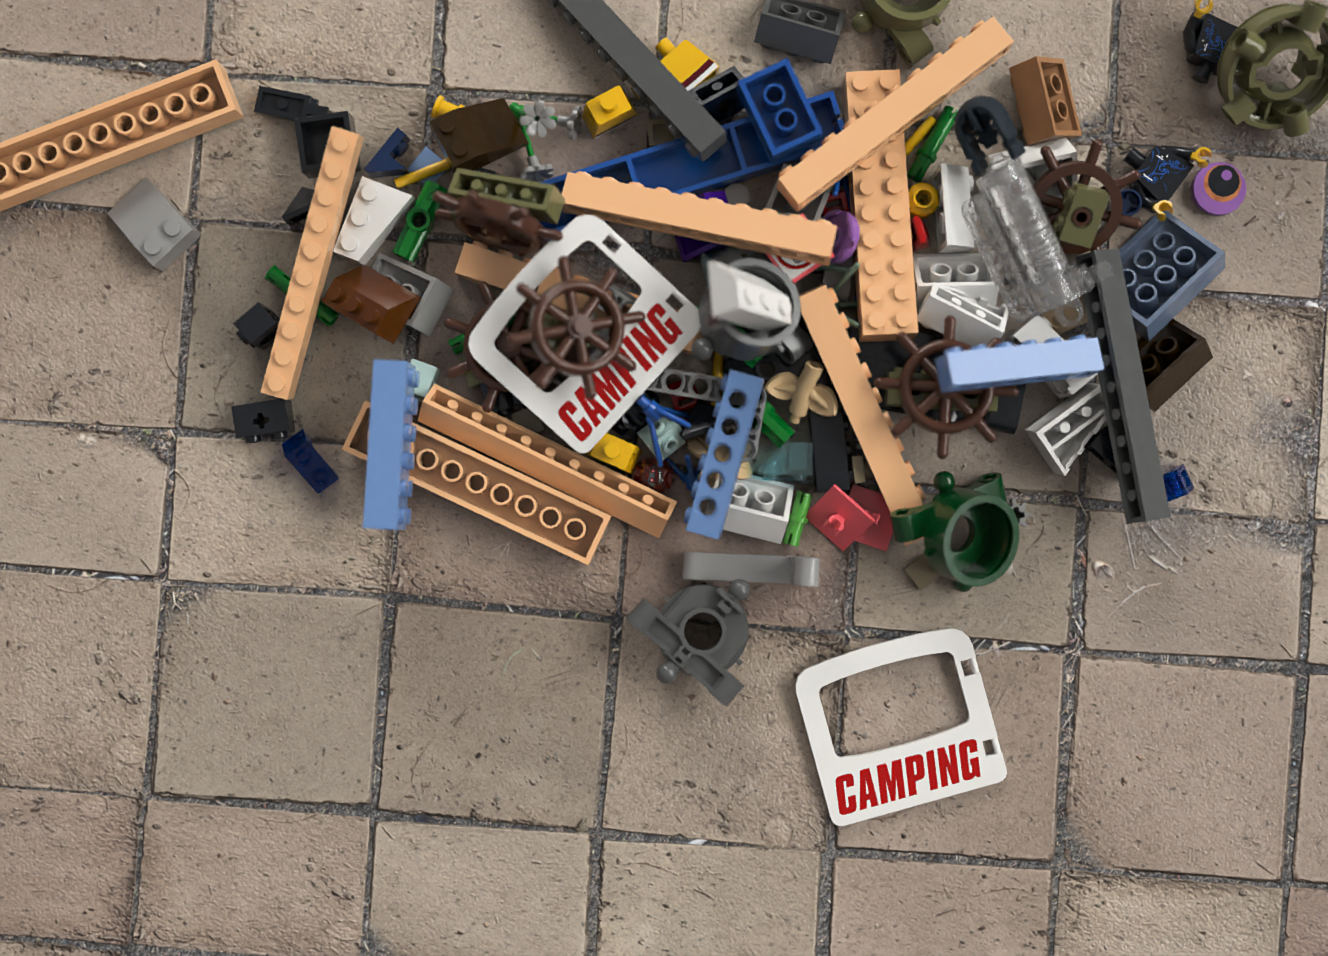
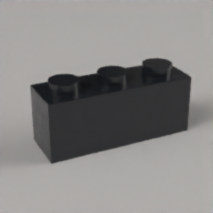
M838 409L837 414L831 417L820 416L813 411L809 412L808 423L815 493L827 492L834 484L841 490H850V484L854 483L853 469L848 468L847 457H851L850 441L845 442V431L849 430L847 415H843L842 409Z

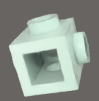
M661 417L654 423L662 461L685 444V441L680 436V433L683 431L679 424L671 420L669 421L665 417ZM647 424L637 434L655 456Z

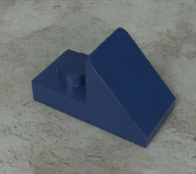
M397 127L364 168L367 174L372 178L408 174L407 169L395 160L397 156L401 157L409 147L408 142L410 141L408 136Z

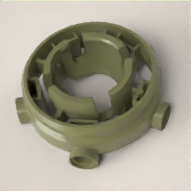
M1305 0L1302 6L1296 4L1270 6L1250 16L1232 33L1219 58L1217 83L1220 94L1226 102L1221 107V110L1233 125L1237 126L1244 121L1251 126L1261 129L1283 128L1284 134L1288 137H1297L1309 131L1308 117L1328 100V18L1325 17L1328 12L1327 6L1311 0ZM1304 31L1311 33L1319 32L1321 44L1317 45L1316 49L1311 38ZM1298 49L1296 62L1290 70L1301 79L1296 86L1289 88L1281 81L1271 86H1266L1264 81L1255 79L1257 67L1267 66L1274 56L1284 50ZM1233 77L1235 78L1237 85L1243 90H1245V93L1233 84ZM1249 97H1251L1254 100L1260 101L1258 104V109Z

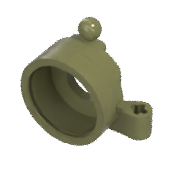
M862 0L865 12H859L854 15L852 26L858 33L868 32L872 28L873 22L881 29L885 28L895 42L902 60L912 67L934 49L922 28L930 24L938 26L942 22L939 17L943 14L951 0H919L911 6H902L893 0Z

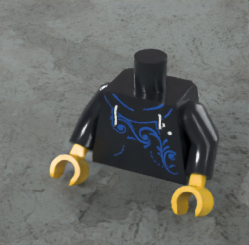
M1195 0L1194 7L1196 11L1191 13L1184 28L1183 41L1185 51L1188 53L1186 61L1197 67L1192 78L1199 83L1206 84L1211 74L1217 76V67L1222 50L1238 27L1209 14L1213 8L1212 0L1208 1L1205 8H1199L1202 0Z
M1161 145L1154 146L1146 155H1143L1134 147L1131 148L1123 161L1133 167L1134 170L1140 172V178L1129 185L1130 189L1137 191L1141 196V208L1151 213L1156 212L1157 219L1165 221L1166 215L1162 211L1173 213L1172 204L1169 202L1170 198L1195 166L1192 164L1194 161L1201 168L1208 166L1207 161L1201 158L1203 156L1212 157L1210 149L1201 147L1195 150L1180 146Z

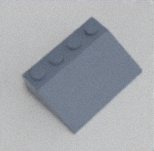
M1162 211L1166 215L1165 221H1159L1155 215L1119 250L1134 329L1148 341L1226 268L1225 252L1167 211Z

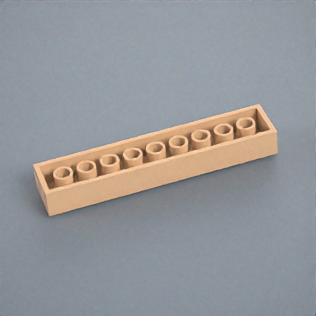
M215 59L1 142L0 212L244 118L226 69Z
M900 69L846 72L842 83L845 123L855 116L858 119L865 114L864 110L876 100L881 102L885 99L886 93L897 84L901 86ZM902 132L848 173L851 214L856 217L860 231L857 248L853 252L854 264L856 262L860 264L859 268L855 271L858 323H860L858 328L859 343L897 341L896 337L899 332H905L914 340L918 334L904 132Z
M366 400L342 450L367 461L371 407V402ZM412 422V426H416V441L411 442V453L415 455L414 469L409 470V481H413L418 486L586 565L590 564L612 518L611 515Z

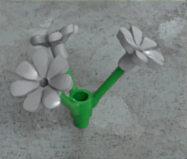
M542 100L536 101L534 107L530 104L525 106L519 105L516 102L510 104L509 108L529 142V145L526 146L529 156L527 158L529 167L525 168V172L520 174V179L529 181L534 179L535 182H541L544 180L543 177L547 179L553 177L552 171L554 169L551 164H539L538 157L534 155L529 136H534L537 132L539 137H545L547 135L546 127L553 129L557 122V125L567 128L569 132L568 138L575 141L577 132L582 130V123H579L582 118V106H575L569 116L558 115L557 117L552 116L554 109L551 106L544 108L545 103Z

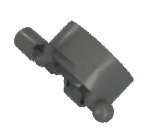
M731 246L726 247L707 261V268L709 261H715L768 281L789 297L792 308V324L766 333L756 330L752 333L743 334L733 328L728 321L713 317L709 285L699 304L700 331L704 339L701 338L694 341L691 349L696 359L706 360L710 358L714 350L721 356L726 355L733 359L749 361L774 351L778 353L784 362L793 364L812 349L813 342L810 336L798 325L801 313L798 291L784 271L765 260L755 258L743 259L739 251Z
M741 579L734 580L730 583L728 592L711 584L686 586L675 592L670 598L666 594L662 597L666 602L661 612L643 598L625 618L639 632L648 636L660 647L668 661L660 664L656 670V676L663 684L674 682L678 676V671L694 676L726 707L745 687L727 669L734 665V663H737L739 666L743 663L739 658L746 647L749 636L748 620L742 606L738 602L745 600L750 593V588L746 581ZM701 612L715 616L722 628L721 638L718 643L706 650L692 647L684 635V628L688 619L694 614Z

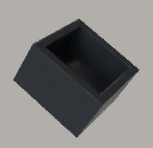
M348 111L294 118L302 173L309 179L318 177L332 126L356 133L354 118ZM360 158L358 159L355 172L361 171Z

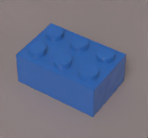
M788 58L737 82L736 91L770 163L820 141L823 131Z

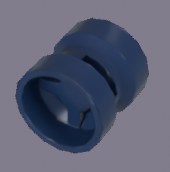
M1132 189L1122 190V215L1131 217L1140 210L1142 199L1137 191Z

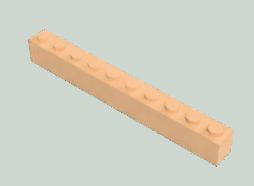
M992 17L986 22L983 20L979 21L970 30L971 34L965 38L962 36L958 37L950 44V49L944 54L939 52L929 60V65L922 71L920 68L913 71L907 77L908 81L902 86L898 84L893 86L886 93L885 99L881 102L877 100L872 102L864 110L865 114L858 119L856 116L851 118L844 124V130L837 135L832 133L822 141V146L819 149L807 151L800 158L801 162L795 167L791 165L786 167L778 175L779 179L776 188L796 212L800 211L1008 53L1014 41L997 20Z
M331 127L261 393L285 400L292 399L295 396L332 259L333 249L336 244L364 137L357 133Z
M582 171L576 173L568 172L562 191V196L566 199L562 209L564 213L578 216L593 215L603 221L829 266L836 238L837 226L832 225L827 220L811 221L797 214L786 216L778 214L772 209H762L761 211L751 209L750 206L742 203L731 205L717 198L706 200L698 198L691 193H671L670 190L662 187L651 189L637 182L626 184L618 182L612 177L596 178Z
M473 241L472 244L465 242L454 273L460 278L478 284L485 281L488 285L504 291L532 259L524 258L523 261L514 259V254L508 251L498 249L496 253L487 250L488 245L481 242ZM555 268L539 284L537 293L542 295L550 287L562 282L559 268ZM574 275L573 278L590 281L588 278L580 275ZM627 292L638 299V295L631 292ZM576 293L579 309L585 306L590 298L589 296ZM564 294L551 302L562 311H568ZM632 304L624 305V314L628 313L633 306ZM598 307L595 309L597 318L607 317L604 311ZM701 331L684 347L682 352L693 355L691 349L694 341L701 338L704 339Z
M822 284L800 294L803 319L890 513L902 508L922 506V501L926 499L920 484L915 486L911 477L915 475L910 461L904 462L900 452L904 451V447L899 436L893 438L889 428L894 426L887 411L884 413L881 411L878 403L883 402L877 387L871 388L868 378L872 377L866 362L860 363L857 357V353H860L861 350L855 337L850 339L846 332V328L850 326L844 312L838 314L834 305L839 301L833 287L827 289L826 285ZM921 537V538L916 539V540L911 541V542H906V543H904V544H905V545H909V544H911V543H913V542H916V541H918V540H920V539H922V538H924V537Z
M435 383L422 401L418 422L657 538H660L677 501L492 411L486 413L483 411L482 406Z

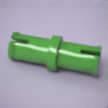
M796 491L785 536L782 540L783 543L799 547L804 524L808 522L806 516L813 495Z

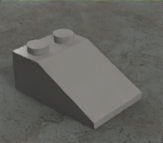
M147 177L107 213L134 247L154 267L165 271L202 236Z
M379 253L372 269L421 297L405 325L430 337L454 289L431 275Z

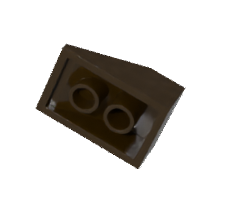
M505 98L454 109L429 121L432 134L453 174L456 168L475 171L529 145Z

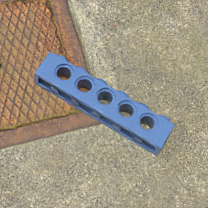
M730 370L729 375L724 374L720 390L724 391L722 402H716L713 417H716L717 420L715 427L709 428L706 444L710 445L707 455L702 454L698 467L702 474L700 481L695 480L691 496L695 497L692 508H687L684 517V523L687 524L686 531L714 539L721 538L765 379ZM735 393H742L745 403L741 408L736 409L731 405V397ZM733 419L737 423V431L733 435H727L723 430L725 421ZM720 446H725L730 451V457L725 462L719 461L716 457V450ZM713 472L720 474L722 477V485L719 488H713L709 484L708 479ZM705 499H709L715 504V510L711 515L705 514L701 509V504Z

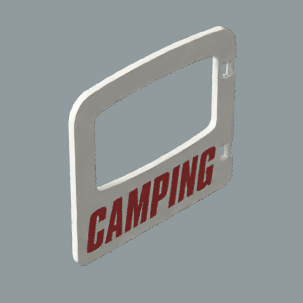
M593 215L576 217L561 230L563 234L562 240L558 242L550 241L541 249L501 293L474 328L469 338V349L474 359L579 453L589 452L695 337L701 328L699 309L603 220ZM607 236L611 237L620 246L615 253L602 243ZM585 241H591L639 284L641 294L628 313L642 311L645 314L644 321L624 325V339L619 350L636 363V370L630 372L612 360L603 369L592 373L596 389V397L592 400L587 399L585 396L581 376H569L552 392H544L495 347L496 338L526 300L525 297L516 291V286L519 283H524L535 290L558 266V258L560 256L567 257ZM671 294L683 304L678 312L666 302ZM596 349L589 357L590 362L596 359L602 352Z
M945 628L876 643L809 666L797 677L795 690L829 815L835 825L846 826L999 783L1006 778L1007 769L977 665L973 644L970 638L961 630ZM951 653L968 712L966 722L931 736L882 750L842 757L836 755L819 697L821 687L847 676L885 664L928 654ZM969 659L973 673L964 676L960 661ZM991 739L994 753L986 755L982 741Z

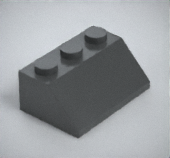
M766 0L754 42L764 48H776L786 51V53L792 56L800 55L811 58L817 63L831 64L846 11L807 0Z

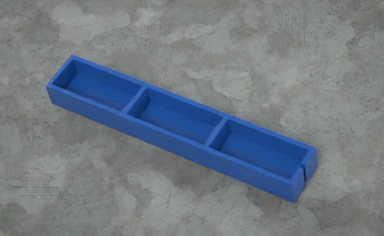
M834 91L807 98L823 131L820 141L773 163H770L750 118L746 117L721 125L726 131L727 142L704 162L698 156L693 158L683 146L685 142L679 138L571 173L582 171L596 178L612 177L621 183L637 182L646 188L655 189L656 187H662L670 190L671 193H691L698 196L702 193L711 192L734 183H740L778 171L784 163L789 166L799 164L801 162L800 158L811 149L816 151L822 146L821 143L827 136L832 133L837 135L844 130L843 119L838 120L841 113ZM567 174L544 180L540 183L555 185L562 194ZM562 210L557 224L539 222L544 228L561 231L578 215L564 213Z

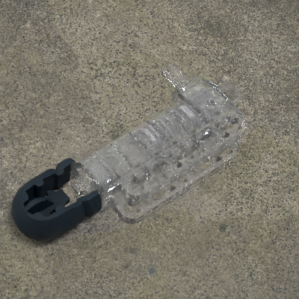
M983 95L973 97L960 106L954 120V130L966 159L972 161L970 167L974 176H980L975 180L979 192L966 200L962 205L961 211L1005 307L1014 320L1026 321L1053 309L1061 325L1064 327H1074L1081 321L1084 315L1083 306L1078 297L1090 292L1096 282L1115 275L1114 267L1109 260L1087 268L1085 263L1077 266L1075 261L1072 263L1068 262L1020 159V156L1026 150L1022 141L1016 139L1018 133L1008 111L995 98ZM999 133L1003 140L1002 145L1008 151L1009 156H1003L1001 152L991 157L992 163L988 165L985 160L986 155L980 149L979 144H983L985 149L998 144L997 136ZM973 202V208L976 213L970 214L969 209L972 207L971 203ZM979 220L981 224L976 227L975 222ZM982 227L989 241L982 239L980 235ZM992 246L993 249L988 251L986 247ZM995 255L999 263H993L992 259L995 257ZM1003 270L1004 273L999 276L998 272ZM1005 277L1007 278L1012 290H1008L1005 288L1003 284V280ZM1018 304L1026 309L1025 315L1021 311L1017 312L1015 310ZM1064 308H1074L1078 314L1077 319L1067 320L1063 316Z

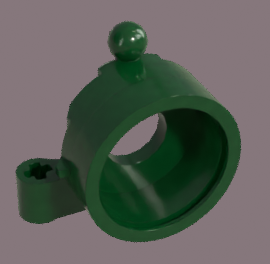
M940 471L933 479L934 487L939 491V494L932 498V502L918 507L898 509L890 513L895 541L906 543L924 537V556L928 558L931 569L936 574L953 580L954 588L960 592H968L973 586L988 585L999 579L1008 570L1017 553L1020 537L1019 524L1013 509L1005 502L1006 496L1001 473L983 474L971 486L961 488L954 487L955 479L950 472ZM962 515L969 525L968 538L963 546L951 551V535L955 524Z

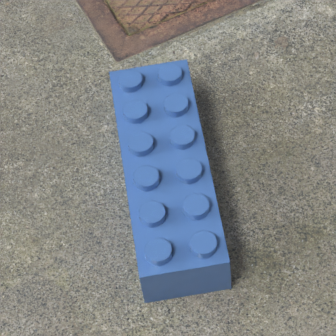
M373 360L363 528L406 530V524L410 525L411 508H407L408 497H412L413 481H409V470L414 469L415 455L411 453V442L416 441V426H412L413 415H417L418 399L414 398L415 387H419L420 372L416 371V366L408 361Z

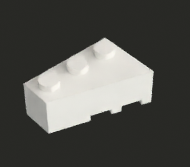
M362 176L333 252L339 257L359 265L366 264L385 242V238L401 223V219L414 207L416 199L410 194Z
M934 282L919 306L917 321L928 329H934L944 334L945 318L952 315L956 319L955 340L964 342L972 347L986 345L993 338L1000 339L1004 334L1010 306L1002 304L1001 307L987 304V298L979 297L978 300L965 297V291Z
M1036 315L1009 336L1008 339L1016 346L1027 340H1036L1037 343H1044L1047 339L1060 336L1053 330L1052 324L1045 317L1041 318L1039 315ZM1097 374L1091 377L1047 381L1045 383L1058 399L1073 395Z
M1086 384L1025 429L1053 473L1066 476L1070 470V465L1078 455L1082 454L1086 443L1106 421L1100 384Z

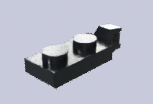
M259 86L254 113L257 115L295 122L294 118L332 113L329 107L320 106L319 100L312 98L310 95Z

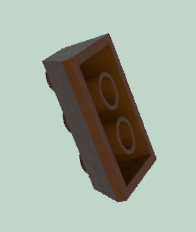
M364 264L334 278L321 301L372 333L394 344L421 297Z

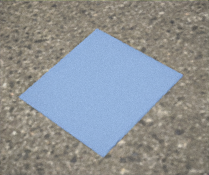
M425 147L407 170L411 173L442 159ZM443 172L420 181L424 184L426 180L436 182Z

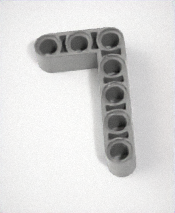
M665 368L646 390L711 402H722L720 388L723 378ZM672 375H678L681 378V386L676 390H671L667 386V380ZM697 380H706L708 383L707 392L702 395L696 394L693 388L694 383ZM762 388V399L757 405L754 416L757 419V427L750 431L747 441L752 445L753 452L749 457L743 458L742 462L753 460L758 451L767 399L764 388ZM735 393L730 400L731 405L740 406L739 408H741L745 403L743 394Z
M683 552L682 579L717 581L741 579L746 582L819 586L820 558Z

